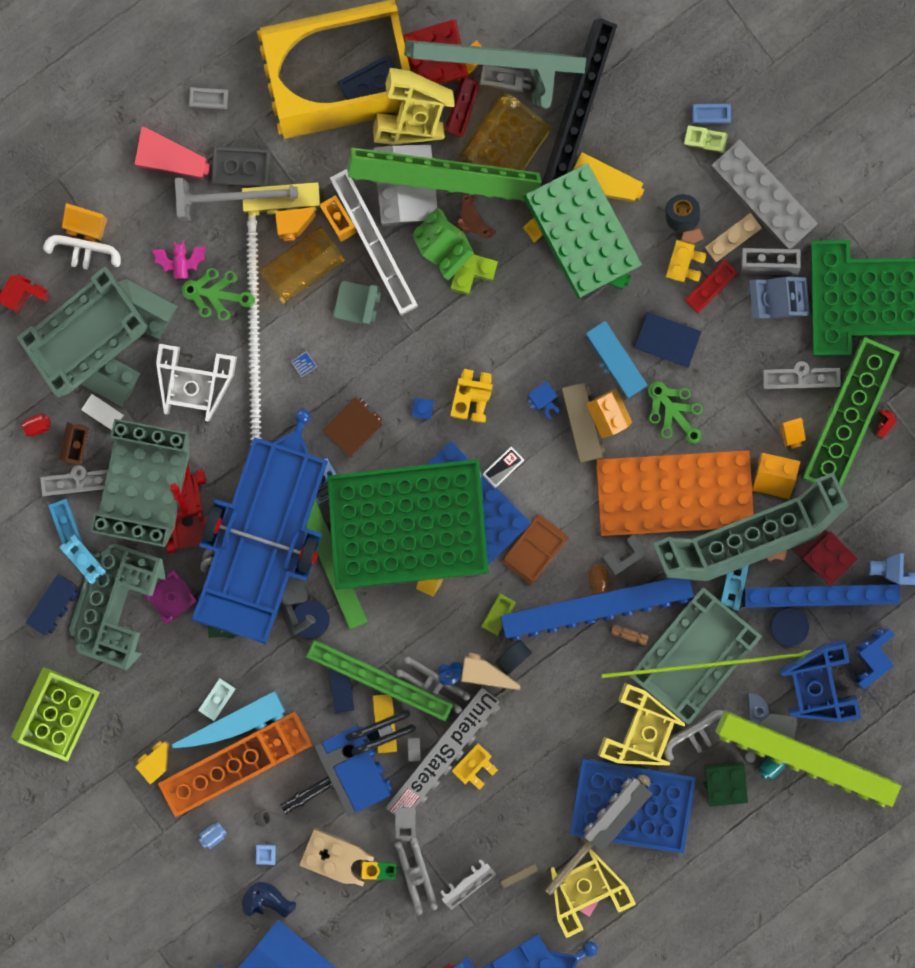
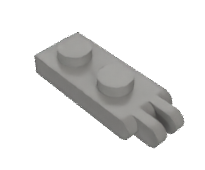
M482 65L479 85L523 92V89L531 90V85L524 84V82H532V77L525 76L526 73L521 71Z

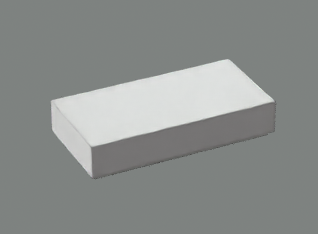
M91 394L81 409L111 430L114 419L122 420L124 417L122 413Z

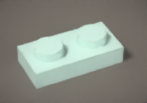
M219 678L198 711L215 721L236 688Z

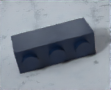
M57 575L31 613L26 624L44 636L48 635V633L52 634L57 627L56 621L58 618H63L68 611L66 607L70 601L73 602L78 596L79 592L77 590L79 587L63 576Z

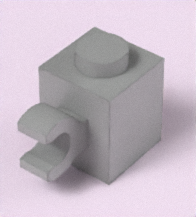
M396 808V839L402 838V841H410V838H415V808Z

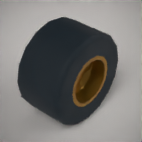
M680 194L672 197L667 202L666 221L670 228L675 231L686 232L698 225L700 206L694 197Z
M519 639L495 663L506 675H509L532 652Z

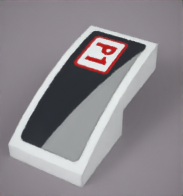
M510 447L482 476L496 488L524 459Z

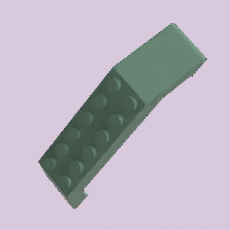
M834 472L815 479L816 482L798 498L693 539H676L670 536L653 543L667 578L709 581L816 539L849 506Z

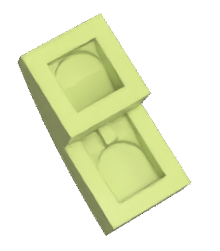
M688 126L684 144L724 153L728 134L707 130V128Z

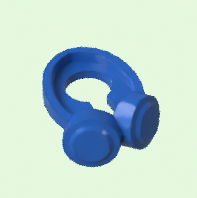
M453 662L451 665H441L438 668L440 683L451 685L459 681L462 677V664L460 662Z

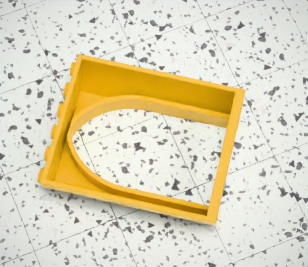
M387 0L260 27L257 35L259 42H263V45L260 46L263 61H267V64H264V70L267 79L271 80V83H268L271 98H275V101L272 102L275 116L279 117L280 123L277 124L279 135L283 134L284 139L372 121L375 120L377 113L398 115L402 100L387 98V92L334 103H317L295 95L279 79L280 69L285 57L303 38L319 31L388 16L391 17L402 70L410 71L408 58L404 56L405 44L395 0Z

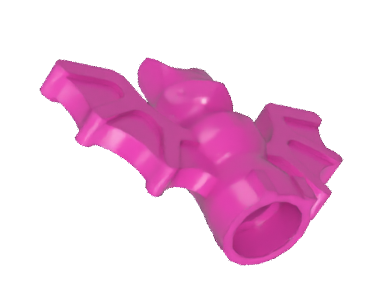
M173 241V254L175 255L173 261L169 260L165 250H152L155 255V263L162 265L164 272L173 270L174 279L180 280L188 279L187 270H197L198 264L205 261L204 253L207 248L195 247L191 258L187 260L185 257V242L182 241V244L176 245V242Z

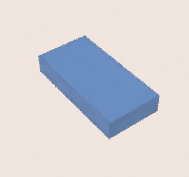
M692 104V124H731V104Z

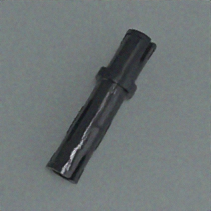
M329 776L299 794L298 792L295 793L294 797L281 803L280 806L284 813L287 815L292 810L305 806L306 802L333 787Z

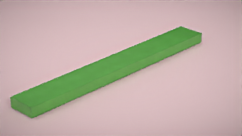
M315 499L306 528L321 533L317 550L318 556L347 624L352 629L368 621L354 588L335 589L332 537Z
M313 640L306 655V658L445 722L453 707V703L316 640Z

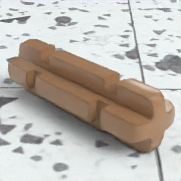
M618 625L612 626V635H620L621 638L633 642L637 641L642 645H646L648 641V636L645 634H638L639 632L621 628Z

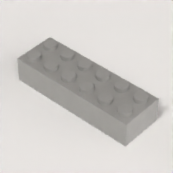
M738 140L711 165L710 169L784 249L794 247L818 224L741 140Z

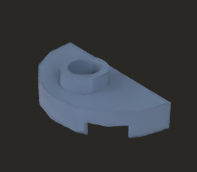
M748 693L750 721L759 724L760 721L769 715L768 705L762 697L757 694Z

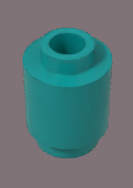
M769 756L759 765L761 770L758 772L765 780L768 778L773 780L785 768L787 763L778 764L772 761V757Z

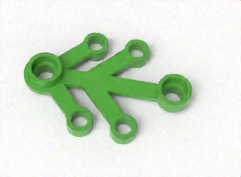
M214 268L208 269L206 275L198 281L189 280L182 286L183 296L190 300L193 299L200 309V315L205 318L212 315V309L205 305L201 296L209 298L218 312V318L223 321L229 320L231 315L219 299L236 301L247 308L255 303V296L250 292L235 294L220 291L228 284L236 282L237 274L232 271L226 272L224 278L209 289L202 287L210 280H216L219 277L218 270ZM215 271V276L211 278L210 272ZM229 274L234 275V278L231 281L228 280ZM192 286L194 291L189 293L188 288ZM244 296L249 297V300L246 303L243 302ZM205 308L209 310L207 315L203 314ZM224 311L227 313L226 318L221 317V314Z
M658 381L652 383L648 388V394L653 399L649 421L656 424L661 420L659 414L661 401L666 407L661 436L665 439L672 436L671 425L673 416L686 432L687 442L690 444L698 443L701 439L700 431L692 428L679 411L692 412L694 415H699L703 411L702 405L699 403L693 405L672 403L667 396L680 397L682 400H687L691 396L690 390L687 388L681 390L669 389L664 383ZM657 387L661 389V394L659 395L654 392V389ZM687 391L688 397H682L681 392ZM696 405L700 407L698 413L693 410V407ZM653 414H656L658 416V420L656 422L652 421L651 416ZM665 429H668L670 431V435L668 437L664 436L663 431ZM692 432H695L697 434V438L695 440L691 439L690 434Z

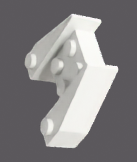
M159 344L156 366L164 414H170L172 404L207 410L205 421H210L234 376L237 357L216 353L214 370L209 372L177 366L180 347Z

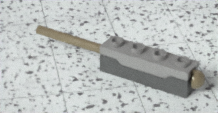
M640 775L637 779L634 777L631 780L629 778L626 779L621 786L623 788L619 794L615 793L610 798V805L606 809L603 807L596 815L598 819L593 824L590 822L584 829L585 834L583 835L587 839L585 844L545 889L549 895L556 890L593 846L603 853L653 794L645 787V785L650 786L648 776Z

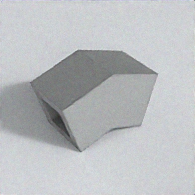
M420 738L408 739L409 761H421Z

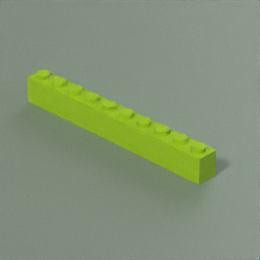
M725 710L715 730L720 735L719 739L730 743L731 740L737 742L736 746L747 750L749 747L755 750L754 753L761 757L768 755L772 757V761L781 765L785 762L789 764V768L798 772L802 769L806 771V775L814 779L817 776L824 779L823 782L831 786L838 784L841 786L840 789L848 793L855 791L858 793L857 796L865 800L869 798L874 799V803L882 807L886 805L893 807L902 787L896 781Z

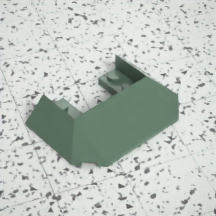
M128 279L118 282L148 325L145 333L160 340L178 306ZM111 359L81 383V385L124 407L141 373L115 359Z
M113 543L108 546V549L94 555L106 570V573L103 576H98L93 584H90L85 578L69 631L76 641V649L79 654L127 670L142 655V653L135 651L140 633L118 626L128 590L131 589L148 596H153L158 578L166 580L161 558ZM93 565L88 568L90 573L95 570Z

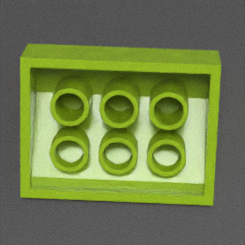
M43 667L11 737L20 744L68 762L100 692Z

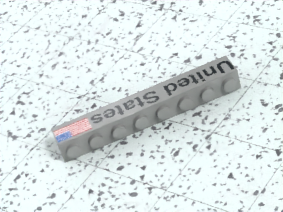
M481 687L385 808L396 816V808H415L418 804L422 806L428 798L426 796L427 792L430 789L434 791L439 785V777L442 774L446 776L451 770V762L454 759L459 760L464 753L462 750L466 744L470 746L476 738L474 735L478 729L482 731L487 725L488 721L486 719L490 714L494 716L500 709L498 705L500 701Z

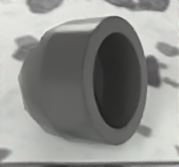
M260 811L254 816L256 825L263 827L270 824L271 819L268 811Z

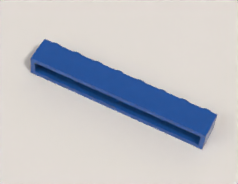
M899 584L744 588L743 607L900 604Z

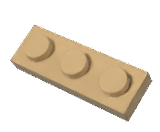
M750 213L704 248L716 263L761 230L762 227Z

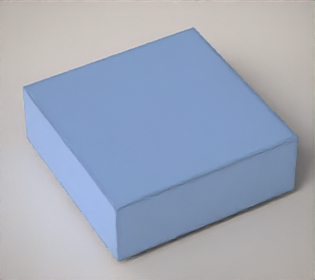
M256 845V864L275 865L276 845Z

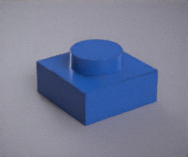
M414 398L412 417L431 420L433 400Z

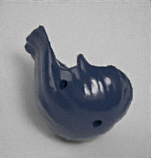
M266 882L254 883L248 888L242 898V909L247 916H252L254 913L264 914L261 910L265 909L264 906L273 909L282 917H287L296 909L295 902L286 900L276 887Z

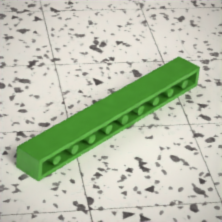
M352 147L347 165L348 177L355 180L365 179L373 182H387L393 185L403 184L411 187H425L431 190L440 189L447 190L448 192H463L469 195L478 194L486 197H501L506 200L516 199L526 202L523 197L524 195L541 187V177L538 172Z

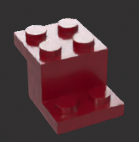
M826 529L816 539L791 548L812 572H816L829 586L858 560L831 531L828 532Z

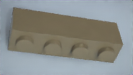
M585 383L562 388L561 391L579 464L602 458V454L605 453L603 442L599 443L597 435L600 434L586 406V403L589 402L588 398L591 397L589 386L585 387Z

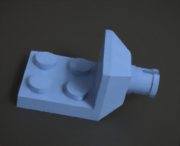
M904 553L892 554L885 558L884 561H869V575H882L884 579L892 584L915 585V573H903Z

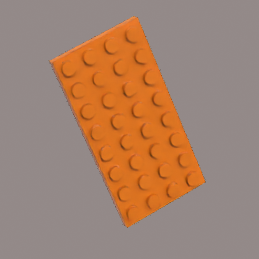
M750 450L596 460L601 536L713 530L754 515Z

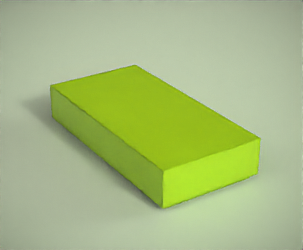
M499 593L481 627L498 636L502 629L500 615L510 614L516 602Z

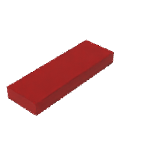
M724 259L684 301L698 314L738 272Z

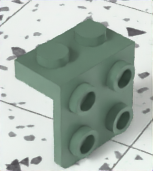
M342 281L340 283L334 317L370 326L371 321L375 322L376 319L375 303L380 301L381 292L378 291V286H366Z

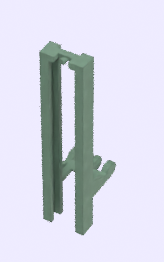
M405 40L404 56H409L413 59L527 68L535 84V90L531 93L530 102L544 109L551 106L555 71L585 74L586 58L577 57V55Z

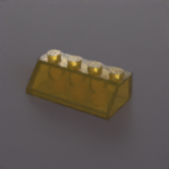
M320 226L259 271L284 304L322 278L329 271L345 261V258Z

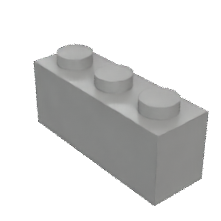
M742 249L741 274L799 275L800 249Z

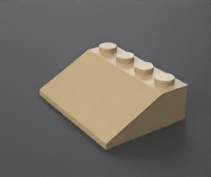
M469 653V656L464 657L461 681L520 690L518 682L484 658H481V654Z

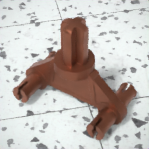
M465 194L463 196L460 217L452 225L465 233L472 232L486 238L493 237L495 234L494 228L485 226L473 205L477 197Z

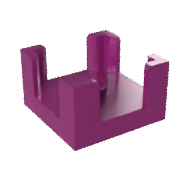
M176 570L170 572L166 576V580L163 579L156 584L153 596L144 594L147 600L159 612L165 624H169L199 601Z

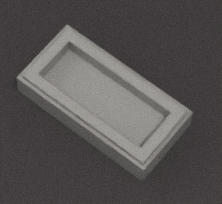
M190 87L189 107L227 110L229 91Z

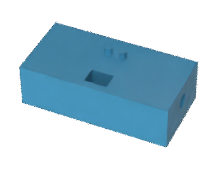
M606 321L585 334L584 337L601 361L600 367H605L604 373H609L626 400L648 386Z

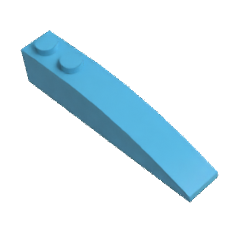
M274 691L172 744V747L182 748L214 743L234 737L253 728L257 731L267 726L265 722L270 719L275 722L284 717L282 713L286 710L277 692Z

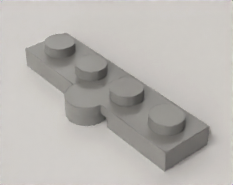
M800 361L794 365L793 369L763 370V389L841 387L840 368L809 369V365L806 362Z
M77 465L72 468L71 474L40 477L42 496L104 490L108 470L87 472L83 466Z

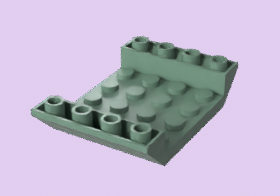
M114 419L110 436L114 439L100 511L99 514L94 513L91 532L165 547L174 530L179 507L170 491V485L176 483L182 493L190 455L189 433Z

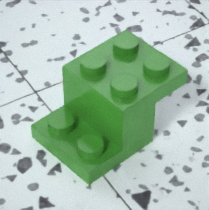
M438 207L412 233L421 255L436 264L442 276L447 280L474 254L464 232L449 223L443 211Z

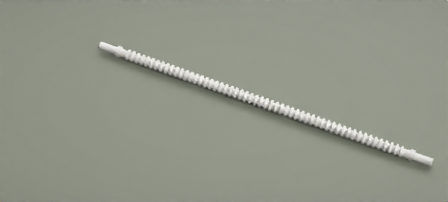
M248 216V233H246L249 236L246 239L249 241L246 244L249 247L246 250L249 252V255H247L249 258L247 260V263H249V266H247L249 269L247 272L249 274L247 285L250 286L247 290L255 296V303L248 310V313H250V316H248L250 318V321H248V324H250V327H248L250 329L248 333L250 335V338H248L250 343L248 345L251 347L248 349L251 352L248 355L251 357V360H249L251 363L249 366L251 368V371H249L251 374L249 377L251 379V382H249L251 388H249L251 390L249 394L251 399L249 401L252 402L249 405L252 407V410H250L252 413L250 415V418H252V421H250L252 424L250 427L252 429V432H250L252 438L250 440L252 442L254 437L262 439L259 436L262 434L259 431L262 427L259 426V423H261L259 421V418H261V415H259V412H261L259 410V407H261V404H259V401H261L259 399L261 395L259 393V390H261L259 385L261 383L258 380L261 377L258 374L261 372L258 371V368H260V365H258L260 362L258 360V357H260V354H258V351H260L258 349V346H260L258 335L260 333L257 330L260 327L257 324L260 322L257 321V318L260 316L257 315L259 312L257 310V307H259L257 304L259 301L257 299V296H259L257 293L259 290L257 288V285H259L257 279L259 277L256 275L259 272L256 269L259 267L256 266V263L259 261L256 260V257H258L256 255V252H258V249H256V246H258L256 243L258 241V238H256V235H258L256 232V216Z

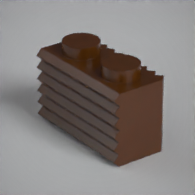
M67 422L59 456L61 461L78 465L82 464L84 446L86 445L87 434H89L88 430H90L88 427Z

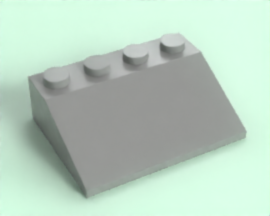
M400 145L374 148V151L432 158L431 145ZM377 182L382 227L422 223L437 208L436 190L425 187H411L403 184L393 185L387 182Z

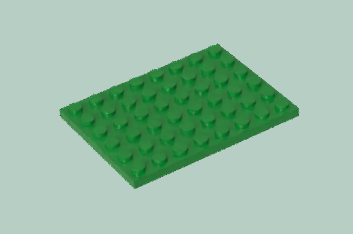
M479 459L327 476L336 590L489 574Z

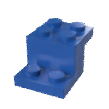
M879 628L872 634L873 638L871 640H864L857 646L858 650L855 653L868 669V671L863 670L856 676L857 680L854 683L858 688L864 690L894 666L880 648L895 636L890 629Z

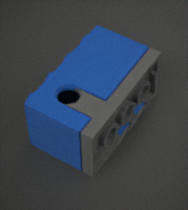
M358 724L314 746L348 816L391 795L390 791L393 789L389 779H384L382 775L384 769L380 761L376 762L373 757L376 754L374 749L356 756L347 755L344 752V746L347 744L358 747L367 743L365 740L367 735L352 741L346 740L348 733L363 728V726L359 727Z

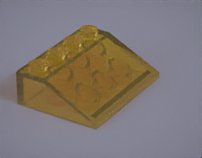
M502 92L460 153V156L471 164L524 170L553 127L515 97Z

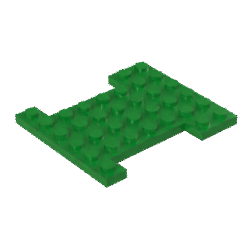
M850 240L811 241L813 356L852 355V336L915 335V258L850 259Z

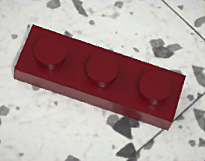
M467 77L461 78L454 98L455 105L451 107L444 129L445 132L463 138L480 87L478 82Z

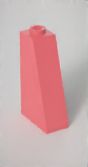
M146 127L141 128L135 159L136 167L203 180L205 175H208L210 164H207L206 158Z

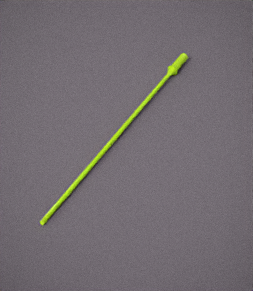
M804 650L798 654L601 674L602 678L800 658L812 650Z

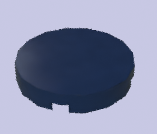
M305 601L295 608L294 612L298 623L303 621L308 614L316 619L314 624L298 633L301 637L308 639L317 638L328 629L330 622L329 613L321 603Z
M782 609L771 620L772 636L782 645H798L808 635V619L797 609Z

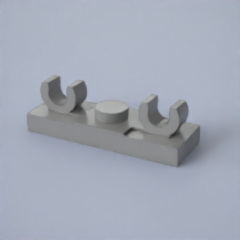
M479 860L481 868L476 870L472 866L471 870L474 874L462 879L456 888L449 884L451 888L449 894L441 890V894L444 897L442 901L452 910L493 878L496 873L488 864Z

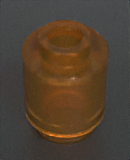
M603 565L592 566V570H588L589 585L592 593L607 592V587H609L607 569H603Z

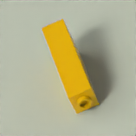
M583 152L581 153L573 170L588 163L606 198L633 203L636 198L640 200L645 190L641 188L642 182Z

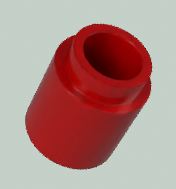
M43 413L25 419V422L21 423L26 437H34L49 431L51 421L48 415L44 416Z

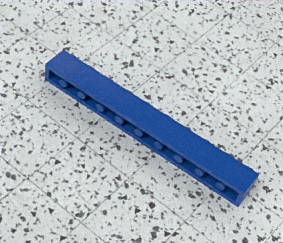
M669 578L500 615L505 638L514 641L521 639V635L528 634L529 637L540 635L539 631L546 629L550 633L559 631L558 627L566 625V629L577 627L578 622L584 621L585 625L595 623L596 618L603 617L604 620L614 619L615 614L622 613V616L634 614L633 610L641 609V612L650 611L652 606L655 605L664 608L671 606V602L678 601L679 604L690 602L689 598L694 597L690 579Z

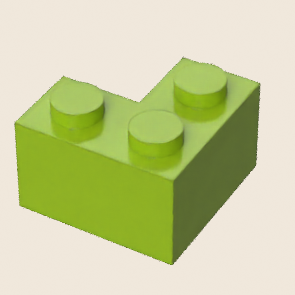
M472 255L454 274L451 290L469 295L474 277L493 282L498 261Z

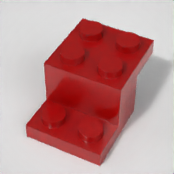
M18 273L17 276L11 274L3 290H0V303L19 313L30 294L46 303L50 296L46 294L48 290L36 283L32 286L28 278Z

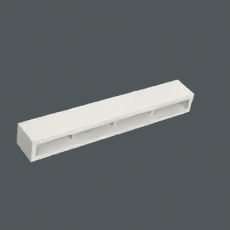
M347 169L330 177L343 206L400 315L402 316L416 309L418 305L352 178L348 177Z

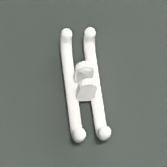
M53 235L45 241L43 250L48 254L52 253L54 246L57 244L74 247L72 267H76L78 264L81 249H85L83 269H88L92 251L110 254L111 264L114 267H119L121 263L119 252L114 247L106 244Z

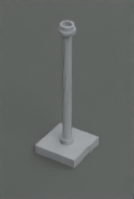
M175 178L177 217L182 221H191L190 205L192 203L290 197L291 200L298 198L297 186L293 187V185H290L289 189L191 195L189 193V183L183 178Z

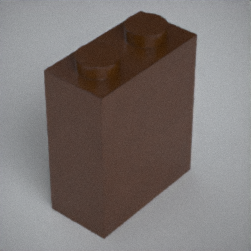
M354 398L323 429L350 458L383 426L381 423L383 419L375 411L373 413L368 411L369 405L362 398L359 400Z

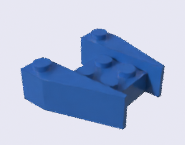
M845 640L825 643L780 669L782 676L792 674L799 706L789 708L790 716L836 722L861 718L856 695L837 698L831 666L850 663Z

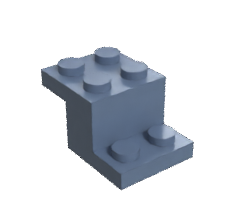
M782 277L749 281L753 319L810 316L807 278Z

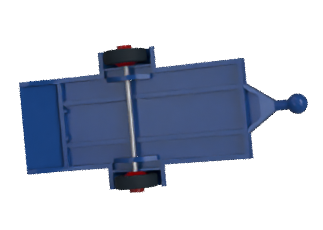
M305 409L297 411L295 415L297 424L292 433L273 443L254 437L232 504L215 499L208 517H205L202 525L204 527L202 541L199 547L215 551V555L192 617L193 621L266 644L289 576L303 581L307 580L313 563L315 564L318 556L317 550L321 533L306 529L328 461L311 456L308 453L301 435L304 424H307L311 418L309 411Z

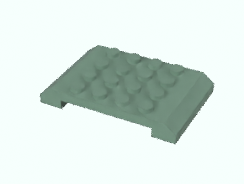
M103 267L90 278L92 281L36 327L30 326L17 337L57 397L64 396L73 391L143 335L148 327L107 267Z
M702 587L633 671L741 660L751 651L762 636ZM738 664L629 676L687 725H690L703 706Z

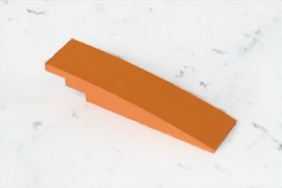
M294 711L159 782L158 785L176 818L313 746V743L297 712Z

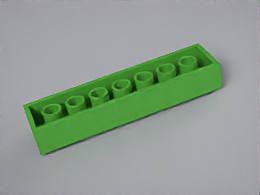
M866 337L861 339L802 474V480L814 484L816 482L815 479L834 472L840 487H842L900 352Z

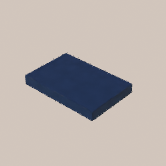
M387 55L339 80L338 84L347 100L387 92L386 80L390 68L395 69Z
M647 312L635 349L689 368L702 331Z

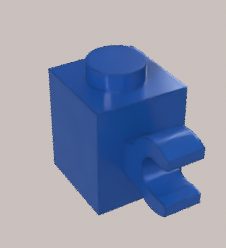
M547 381L527 395L529 397L527 402L532 409L537 408L539 411L545 407L546 418L551 419L548 413L550 409H554L557 414L559 413L558 407L552 403L558 396Z

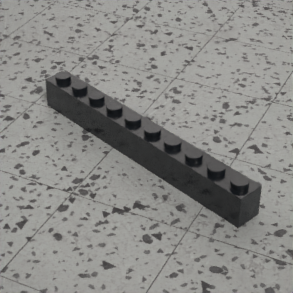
M602 18L593 20L582 57L586 58L585 74H576L541 186L572 170L618 24Z

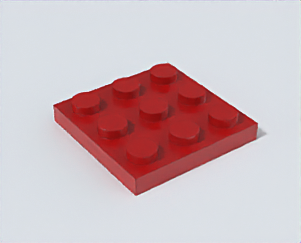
M454 19L403 34L404 44L405 40L462 45L457 21ZM407 56L411 72L437 84L469 76L466 63L413 59Z

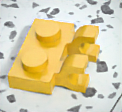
M676 239L666 277L684 282L685 278L688 277L699 282L701 271L689 269L691 259L704 263L706 253L695 251L694 244Z
M478 743L452 772L464 784H467L470 780L478 789H481L485 783L475 774L484 767L493 776L498 769L488 761L492 756Z

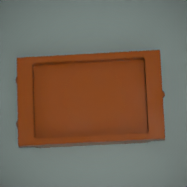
M538 514L501 562L520 576L523 581L532 585L569 537L555 527L554 524H551Z

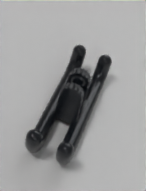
M404 710L374 724L348 733L346 735V740L348 741L365 735L371 741L351 750L352 755L356 756L414 732L416 730L414 724H410L393 732L391 724L408 718L410 711Z

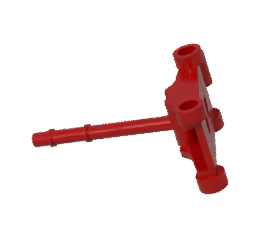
M189 463L187 464L182 493L176 483L170 485V491L179 507L172 532L173 538H169L166 544L168 554L176 553V549L199 546L202 541L204 516L199 485L206 484L204 469L196 470V474L191 475ZM191 516L193 524L189 527L184 526L182 523L183 517Z

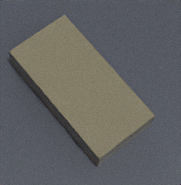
M534 862L504 877L500 882L503 888H506L538 872V868Z

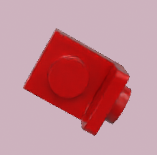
M881 409L878 412L886 420V422L882 420L875 429L878 431L875 436L880 440L887 435L897 422L894 419L895 415L888 409L885 411Z

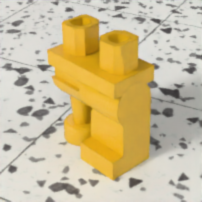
M464 369L461 378L458 379L450 417L467 420L470 402H477L476 413L471 414L470 420L485 423L486 415L483 413L486 402L490 399L493 385L491 384V374L481 372L480 382L472 381L474 371Z

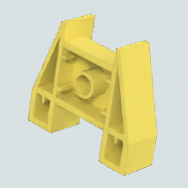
M390 68L386 80L387 98L400 99L402 102L398 116L376 114L373 125L374 142L397 145L444 139L443 122H439L443 106L454 107L455 105L453 90L411 71Z
M624 683L618 701L635 707L636 711L623 744L604 737L597 755L616 763L670 765V762L661 759L674 723L685 726V723L645 690Z
M592 849L589 850V853L593 860L574 868L554 891L558 922L566 938L584 930L576 912L605 897L611 896L618 913L636 905L627 885ZM553 866L551 867L552 880L558 875Z

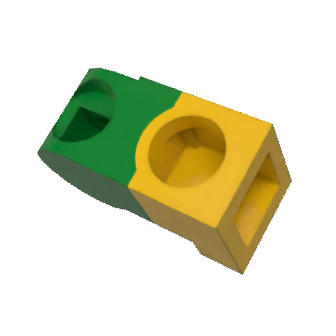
M361 860V879H396L397 863Z

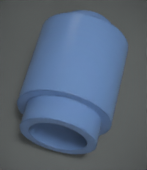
M219 822L213 823L199 834L201 838L198 841L204 849L208 847L211 850L225 839L224 836L227 835V832Z

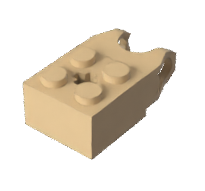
M314 828L299 866L344 884L363 886L365 881L359 879L352 872V864L356 860H369L373 862L374 856L366 853L356 844ZM327 849L330 857L322 858L320 851Z

